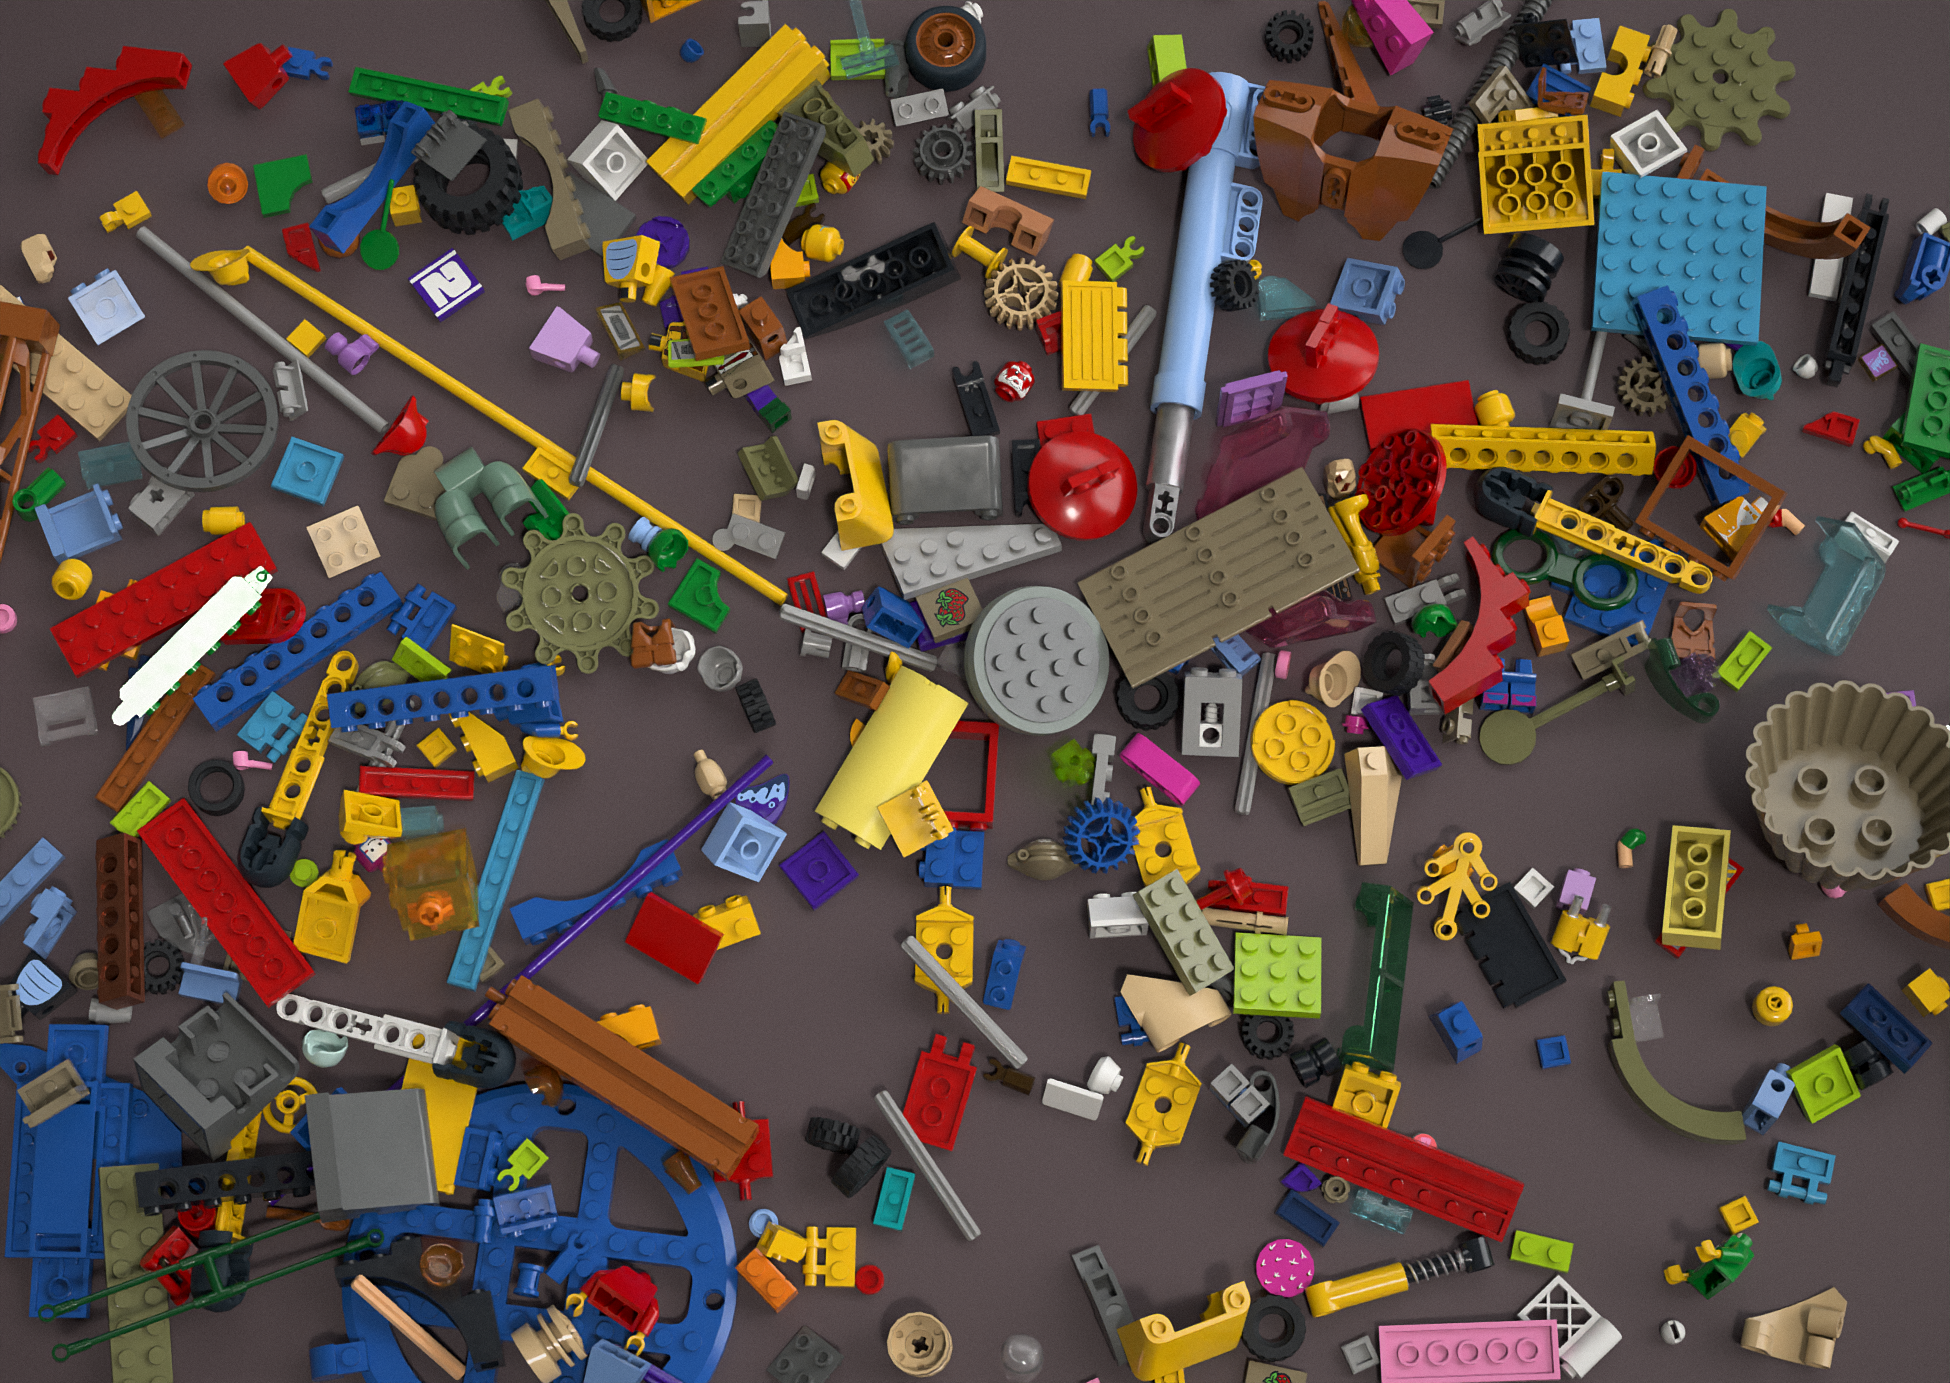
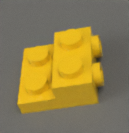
M1353 1062L1352 1066L1346 1064L1332 1107L1387 1128L1401 1088V1082L1396 1081L1397 1076L1390 1072L1381 1071L1380 1075L1368 1072L1370 1067L1359 1062Z

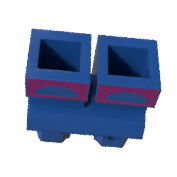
M1500 658L1503 665H1505V659ZM1516 660L1514 672H1506L1503 668V681L1481 693L1479 710L1501 711L1508 706L1509 710L1533 714L1536 708V674L1532 673L1531 660Z

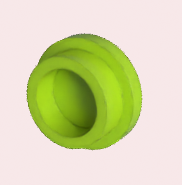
M308 859L296 861L290 873L292 882L301 888H307L319 876L318 867L313 861Z

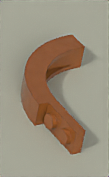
M1708 168L1699 179L1701 181L1729 183ZM1766 205L1764 243L1782 251L1807 258L1839 259L1856 251L1871 227L1849 213L1832 222H1812L1786 215Z
M1907 883L1885 897L1878 904L1892 921L1909 934L1926 943L1950 950V917L1926 904Z

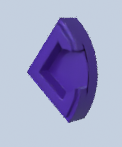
M1300 1163L1280 1182L1284 1187L1295 1192H1309L1322 1185L1318 1178L1303 1163Z

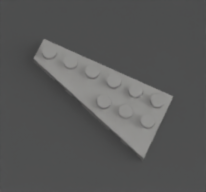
M1045 524L894 529L892 538L880 544L904 600L965 578L971 580L1062 551V544L1057 534Z

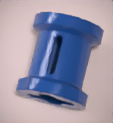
M518 1263L520 1273L517 1287L514 1288L513 1294L538 1298L539 1292L537 1289L540 1274L544 1273V1267L528 1263Z

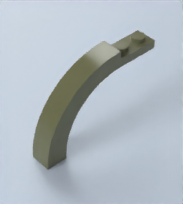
M1625 980L1613 982L1609 990L1606 991V1000L1608 1007H1613L1614 1019H1611V1029L1613 1036H1618V1039L1611 1040L1607 1046L1615 1072L1632 1100L1655 1122L1680 1136L1709 1144H1742L1746 1140L1741 1111L1715 1112L1691 1106L1668 1093L1652 1077L1637 1049Z

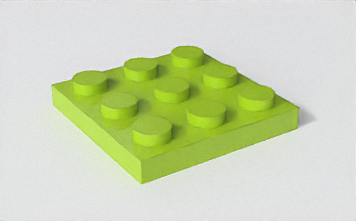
M1235 933L1233 1014L1320 1019L1321 938Z

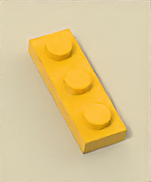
M1011 156L1006 185L1086 199L1091 170Z

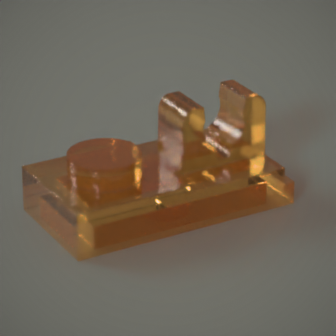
M162 90L144 92L133 96L161 139L185 126Z

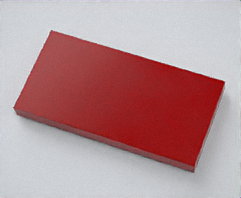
M1469 380L1363 396L1359 400L1370 452L1374 451L1385 440L1387 435L1405 429H1420L1430 434L1431 424L1478 426Z

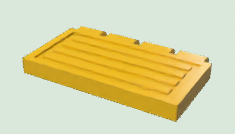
M1062 280L1063 391L1117 392L1118 387L1128 386V366L1118 365V363L1128 362V340L1118 338V336L1127 335V312L1117 311V309L1127 308V288L1117 287V282Z

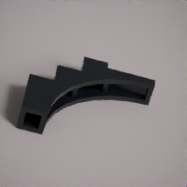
M406 1236L398 1239L395 1243H390L392 1255L376 1254L371 1256L369 1260L360 1262L349 1260L343 1262L341 1266L334 1267L335 1277L340 1288L350 1287L352 1281L358 1275H363L374 1286H387L406 1291L428 1301L445 1314L459 1330L469 1348L477 1373L506 1366L491 1291L477 1289L470 1291L466 1296H462L459 1275L455 1264L438 1263L432 1269L427 1270L424 1248L420 1237Z

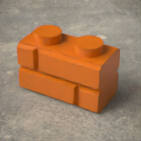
M757 1247L735 1268L738 1274L777 1314L798 1294V1290L786 1280L785 1276Z

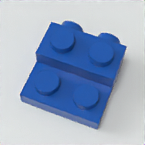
M953 828L954 831L948 833L947 837L941 840L937 839L921 848V851H926V860L920 861L919 878L924 879L925 887L939 888L945 886L946 888V886H949L953 889H982L984 832L956 831V828Z

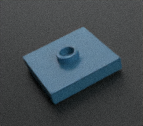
M291 437L272 481L271 488L324 507L344 460V455Z

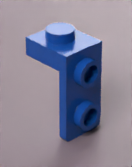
M1012 939L998 940L984 994V1004L1006 1010L1011 1009L1026 946H1022L1018 941Z

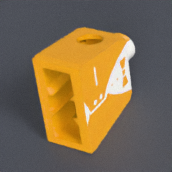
M1739 496L1707 515L1699 527L1733 561L1768 505V502L1759 496L1749 504L1742 496Z

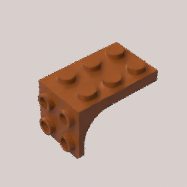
M1447 514L1432 532L1418 525L1402 535L1383 536L1374 546L1379 564L1410 589L1418 581L1422 584L1431 573V567L1435 561L1440 563L1448 553V547L1452 543L1451 539L1455 535L1453 528L1456 521Z

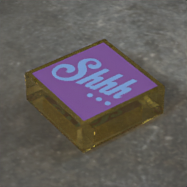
M1883 344L1865 353L1858 359L1872 382L1896 370L1898 367Z

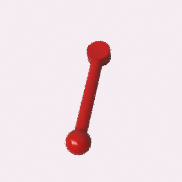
M1900 518L1897 521V525L1900 528H1914L1950 539V530H1941L1908 522L1906 518Z

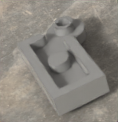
M733 513L728 528L717 530L713 535L712 541L713 545L721 551L729 550L736 544L777 559L786 532Z

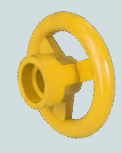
M295 1077L288 1085L300 1086L307 1093L298 1096L295 1092L286 1090L280 1092L274 1098L277 1108L285 1115L283 1124L274 1118L271 1112V1102L262 1110L267 1123L279 1132L291 1134L290 1132L297 1125H293L294 1113L299 1110L301 1105L306 1103L305 1095L318 1094L310 1082L300 1077ZM288 1100H294L292 1108L285 1107Z

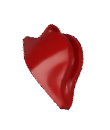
M414 396L409 398L390 429L371 452L372 455L376 456L385 452L406 456L423 446L427 436L425 426L429 420L418 413Z

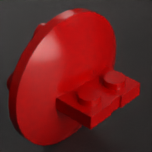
M1196 68L1181 69L1169 74L1151 89L1144 100L1127 110L1130 120L1135 122L1133 142L1139 158L1146 165L1160 172L1183 171L1201 157L1207 156L1221 131L1224 118L1227 115L1226 99L1222 86L1212 75Z
M1329 303L1325 309L1303 312L1290 318L1275 332L1268 348L1270 372L1280 370V372L1286 371L1287 373L1285 392L1295 398L1316 404L1340 401L1363 390L1375 375L1379 363L1378 343L1368 325L1352 314L1339 311L1338 306Z
M1405 429L1394 434L1391 433L1376 447L1366 463L1361 465L1355 496L1367 494L1369 504L1359 512V517L1367 528L1380 535L1391 537L1405 534L1419 524L1424 526L1434 525L1436 503L1442 493L1447 471L1445 452L1440 442L1434 436L1420 429Z
M1077 431L1059 435L1041 448L1030 466L1027 489L1035 513L1048 528L1065 538L1078 541H1092L1112 534L1129 518L1137 499V478L1129 458L1115 443L1095 433Z

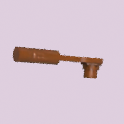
M268 1206L266 1218L295 1221L314 1213ZM321 1219L313 1222L320 1223L326 1230L343 1231L349 1226L350 1219L322 1223Z

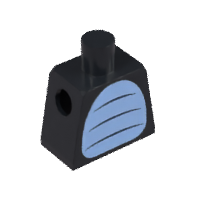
M33 951L29 953L9 983L19 984V989L12 991V996L20 995L22 1019L30 1011L39 1020H42L78 992Z

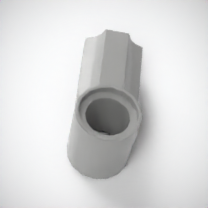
M863 614L852 616L848 626L855 627L857 624H865ZM868 628L867 632L873 634V630ZM846 643L842 669L856 673H866L870 651Z

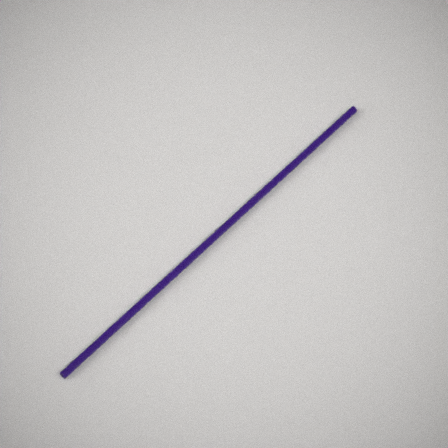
M765 755L513 979L518 981L521 975L527 979L534 976L774 762ZM509 981L502 989H500L499 992L506 995L505 991L508 985L511 983V981ZM489 999L463 1023L466 1026H477L490 1015L496 1003ZM405 1074L386 1091L401 1090ZM313 1167L306 1169L307 1176L313 1171ZM291 1175L282 1183L287 1184L292 1182ZM280 1199L268 1202L274 1206Z

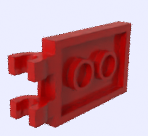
M935 1034L931 1052L921 1051L903 1115L921 1143L952 1152L977 1071V1067L970 1065L975 1045L963 1042L959 1058L943 1054L948 1040L947 1037Z

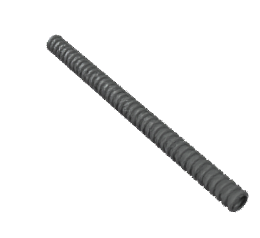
M1526 0V4H1523L1521 11L1518 12L1505 37L1502 38L1501 44L1498 45L1497 50L1493 53V57L1490 58L1489 64L1485 66L1481 77L1477 79V84L1469 92V97L1464 101L1465 104L1460 107L1461 111L1457 112L1456 117L1452 120V124L1449 125L1450 128H1453V131L1429 185L1430 188L1438 189L1441 187V182L1446 178L1445 175L1449 174L1450 168L1457 161L1462 148L1466 146V141H1469L1470 135L1474 133V128L1479 124L1478 121L1480 119L1468 103L1498 66H1507L1511 72V68L1516 63L1515 61L1519 59L1521 50L1513 25L1521 24L1526 13H1533L1538 17V22H1540L1553 0Z

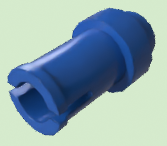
M478 1199V1206H474L473 1215L476 1216L473 1242L491 1244L493 1218L497 1217L494 1201Z

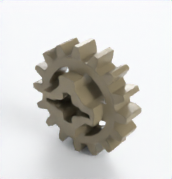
M1643 356L1640 364L1632 360L1629 365L1630 368H1623V376H1620L1617 382L1622 386L1618 388L1617 394L1625 395L1621 403L1626 404L1629 402L1631 404L1630 412L1637 408L1639 409V416L1648 411L1649 415L1654 417L1656 409L1662 414L1666 410V405L1672 406L1667 391L1662 396L1663 392L1660 388L1664 384L1654 359L1651 362H1647V359ZM1632 377H1634L1633 382L1635 383V385H1634V387L1631 389V388H1630V379H1631Z

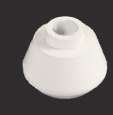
M1101 1057L1090 1075L1087 1086L1092 1092L1109 1094L1111 1090L1114 1092L1118 1090L1124 1077L1119 1075L1121 1069L1111 1057Z

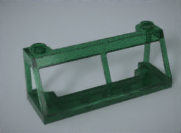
M1362 882L1356 896L1354 911L1362 912L1365 915L1367 927L1375 928L1364 1026L1354 1025L1349 1027L1343 1035L1342 1047L1337 1049V1057L1340 1064L1344 1066L1346 1064L1352 1066L1353 1062H1359L1369 1066V1069L1394 1071L1414 902L1392 886Z

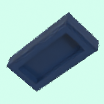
M1294 1190L1289 1192L1275 1213L1276 1216L1322 1248L1340 1224L1336 1219Z

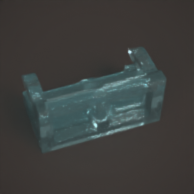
M130 442L78 452L82 477L86 481L88 489H92L93 485L97 483L102 487L143 479L141 464L134 455Z

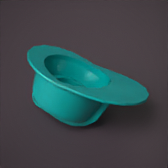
M1758 341L1757 346L1743 345L1735 354L1732 363L1740 390L1749 397L1774 400L1773 395L1780 389L1782 384L1780 367L1774 351L1770 345L1763 341Z

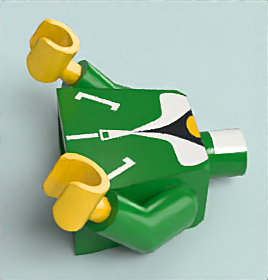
M1746 1234L1731 1235L1715 1248L1711 1240L1703 1241L1701 1243L1702 1246L1695 1247L1702 1261L1696 1269H1687L1685 1273H1682L1680 1265L1668 1267L1664 1270L1667 1282L1674 1285L1686 1281L1687 1284H1692L1709 1300L1733 1283L1754 1257V1253L1749 1249L1752 1246V1240Z

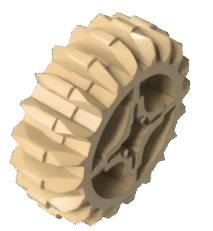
M1023 257L1020 259V264H1015V261L1011 258L1009 260V267L1001 263L999 265L1000 272L993 270L991 272L993 279H987L986 281L988 288L984 290V296L988 299L985 300V305L987 308H991V317L998 316L997 323L1002 324L1004 321H1007L1008 329H1011L1013 324H1017L1018 331H1021L1023 325L1027 324V327L1032 330L1033 322L1050 315V310L1056 309V302L1054 300L1058 299V292L1054 290L1057 289V282L1051 281L1053 278L1051 272L1044 273L1045 266L1043 264L1035 268L1036 261L1034 259L1027 265ZM1023 278H1028L1034 282H1026ZM1009 280H1012L1013 286L1006 289L1005 293L999 294L1002 286ZM1018 287L1020 292H1022V294L1025 295V303L1023 301V298L1018 293ZM1044 295L1041 302L1030 310V302L1037 299L1038 296ZM1014 306L1017 307L1020 311H1015L1008 307Z

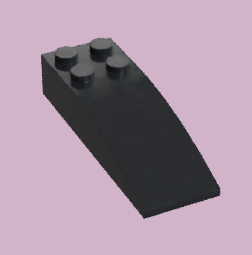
M932 222L786 289L804 337L809 339L893 310L961 279V276L942 231L935 222Z

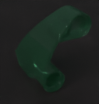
M1672 638L1651 639L1648 645L1650 656L1646 661L1645 670L1656 691L1671 707L1684 716L1699 723L1710 722L1719 711L1720 704L1717 697L1708 692L1686 697L1670 675V671L1681 666ZM1699 703H1707L1711 707L1712 712H1705L1700 709Z

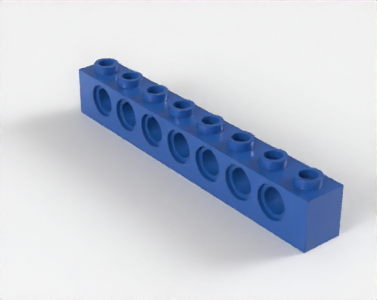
M1668 285L1637 296L1631 301L1685 439L1689 435L1708 446L1710 440H1713L1718 444V453L1739 464V452L1736 446L1731 444L1728 437L1730 434L1728 424L1724 419H1721L1718 412V399L1715 394H1711L1708 387V374L1704 368L1700 367L1698 362V349L1694 342H1690L1688 337V324L1683 316L1680 317L1676 307L1678 306L1676 294L1674 291H1670ZM1658 311L1663 312L1667 316V324H1661L1657 320ZM1668 337H1672L1677 341V350H1672L1668 347ZM1678 363L1686 365L1688 369L1687 376H1683L1678 372ZM1688 389H1694L1697 392V402L1689 399ZM1699 414L1707 417V428L1700 426L1698 423ZM1690 450L1697 463V469L1712 507L1750 492V484L1730 472L1727 480L1721 478L1718 472V465Z
M381 571L376 575L374 573L370 574L362 580L360 586L354 590H346L330 606L325 605L315 612L314 617L306 622L304 621L300 630L293 637L281 643L268 644V648L259 654H251L244 660L243 665L237 669H229L213 685L209 684L202 687L193 700L217 732L262 702L272 691H278L402 607L403 603ZM367 597L374 598L370 606H361L363 599ZM341 614H351L348 621L342 623L337 621ZM327 629L324 637H314L317 630ZM295 645H304L303 650L299 654H291V649ZM271 661H280V665L277 669H267V666ZM250 676L257 677L253 685L244 686L246 678ZM224 693H233L231 700L220 702V698Z
M555 665L327 694L331 728L340 727L341 733L357 731V725L368 724V729L386 727V721L396 720V726L412 724L413 718L423 717L424 722L441 720V714L451 713L452 718L469 716L468 711L479 710L480 715L497 713L496 707L507 706V711L523 710L524 704L535 703V708L552 706V700L560 699ZM524 681H529L533 685L534 690L530 697L525 696L521 691V685ZM497 684L503 686L506 692L502 700L497 699L493 693L494 687ZM469 688L474 689L478 695L477 701L474 704L466 699V691ZM440 692L447 693L450 698L447 707L441 706L438 702ZM413 695L418 696L422 701V706L418 711L414 710L410 705ZM385 699L391 700L394 704V710L391 714H387L383 710L382 705ZM358 702L366 707V714L363 718L359 717L355 712V706Z

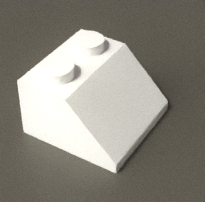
M1658 110L1614 133L1610 139V149H1614V158L1624 172L1639 175L1640 178L1687 152V148Z
M603 120L600 121L567 159L586 181L614 201L620 197L648 165L646 162L648 160L647 157L619 125Z
M1126 892L1121 894L1122 897L1110 898L1109 894H1097L1093 896V899H1088L1090 939L1147 935L1149 924L1132 896L1136 892Z

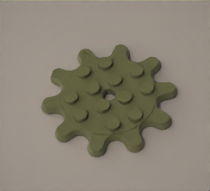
M1732 9L1721 11L1714 27L1701 26L1691 14L1682 15L1677 21L1681 40L1679 43L1672 45L1670 50L1672 54L1665 62L1663 74L1659 79L1647 80L1643 85V93L1646 97L1650 99L1663 98L1670 103L1671 111L1664 119L1672 130L1677 133L1685 126H1695L1701 132L1700 143L1702 148L1709 152L1715 151L1720 147L1722 136L1728 132L1738 134L1746 145L1755 146L1762 139V133L1758 127V120L1762 116L1770 115L1777 119H1784L1791 111L1788 101L1778 96L1775 88L1778 83L1794 78L1796 69L1789 61H1775L1769 57L1767 52L1768 48L1775 41V32L1767 26L1758 29L1754 34H1746L1740 31L1737 26L1738 16ZM1656 41L1653 42V43L1650 45V47H1652L1653 45H1655V44H1656ZM1713 74H1725L1727 82L1724 84L1716 83L1713 79Z
M571 513L564 517L562 522L563 532L557 540H548L536 530L528 531L523 537V544L531 555L530 564L523 569L510 567L503 571L501 575L502 583L505 587L517 590L522 597L521 606L506 617V626L514 632L530 628L538 633L540 641L535 650V658L539 663L550 664L555 660L559 652L564 650L570 651L576 656L578 669L584 674H590L596 671L598 667V653L604 647H613L622 656H631L633 653L631 649L632 635L629 629L631 622L637 618L652 619L657 616L659 612L657 602L642 596L638 589L640 580L653 572L654 563L648 556L643 555L630 559L623 555L621 544L626 534L621 524L612 523L606 527L600 536L592 537L585 532L581 516ZM576 586H582L587 591V597L583 602L576 601L572 596L573 589Z

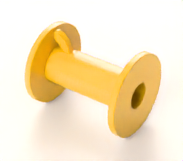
M969 226L957 240L951 255L957 257L962 251L988 267L985 278L990 279L992 278L991 272L993 270L998 271L999 265L1004 262L1008 249L1002 248L996 254L972 238L974 227Z

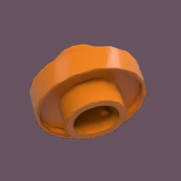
M232 163L218 164L211 170L208 175L207 186L209 193L215 200L220 203L232 204L244 197L248 188L246 173L241 167Z

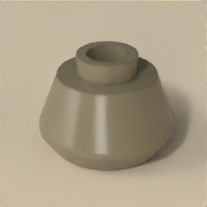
M84 953L75 958L69 971V979L74 986L83 990L98 988V955Z

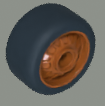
M937 6L921 13L912 22L906 35L905 51L909 70L918 82L932 90L943 89L944 92H952L970 85L978 78L986 61V37L979 21L971 13L955 6Z

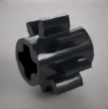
M1440 95L1427 97L1428 102H1426V105L1421 106L1422 116L1446 125L1448 120L1453 119L1449 100L1443 101Z

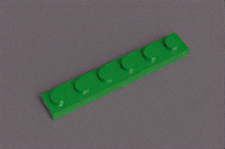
M355 67L348 91L351 96L399 106L404 101L423 107L428 112L438 114L451 110L457 115V118L501 127L509 104V100L505 97Z

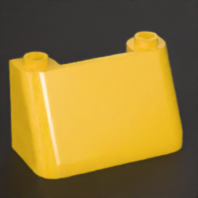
M838 420L817 423L824 465L834 464L839 469L840 475L851 473L854 493L840 496L835 503L841 551L887 542L893 536L894 527L876 445Z
M1239 1282L1208 1295L1209 1307L1205 1312L1199 1314L1202 1322L1180 1331L1174 1332L1169 1319L1161 1314H1153L1116 1329L1135 1377L1141 1381H1151L1236 1348L1240 1342L1250 1306V1295L1245 1282Z

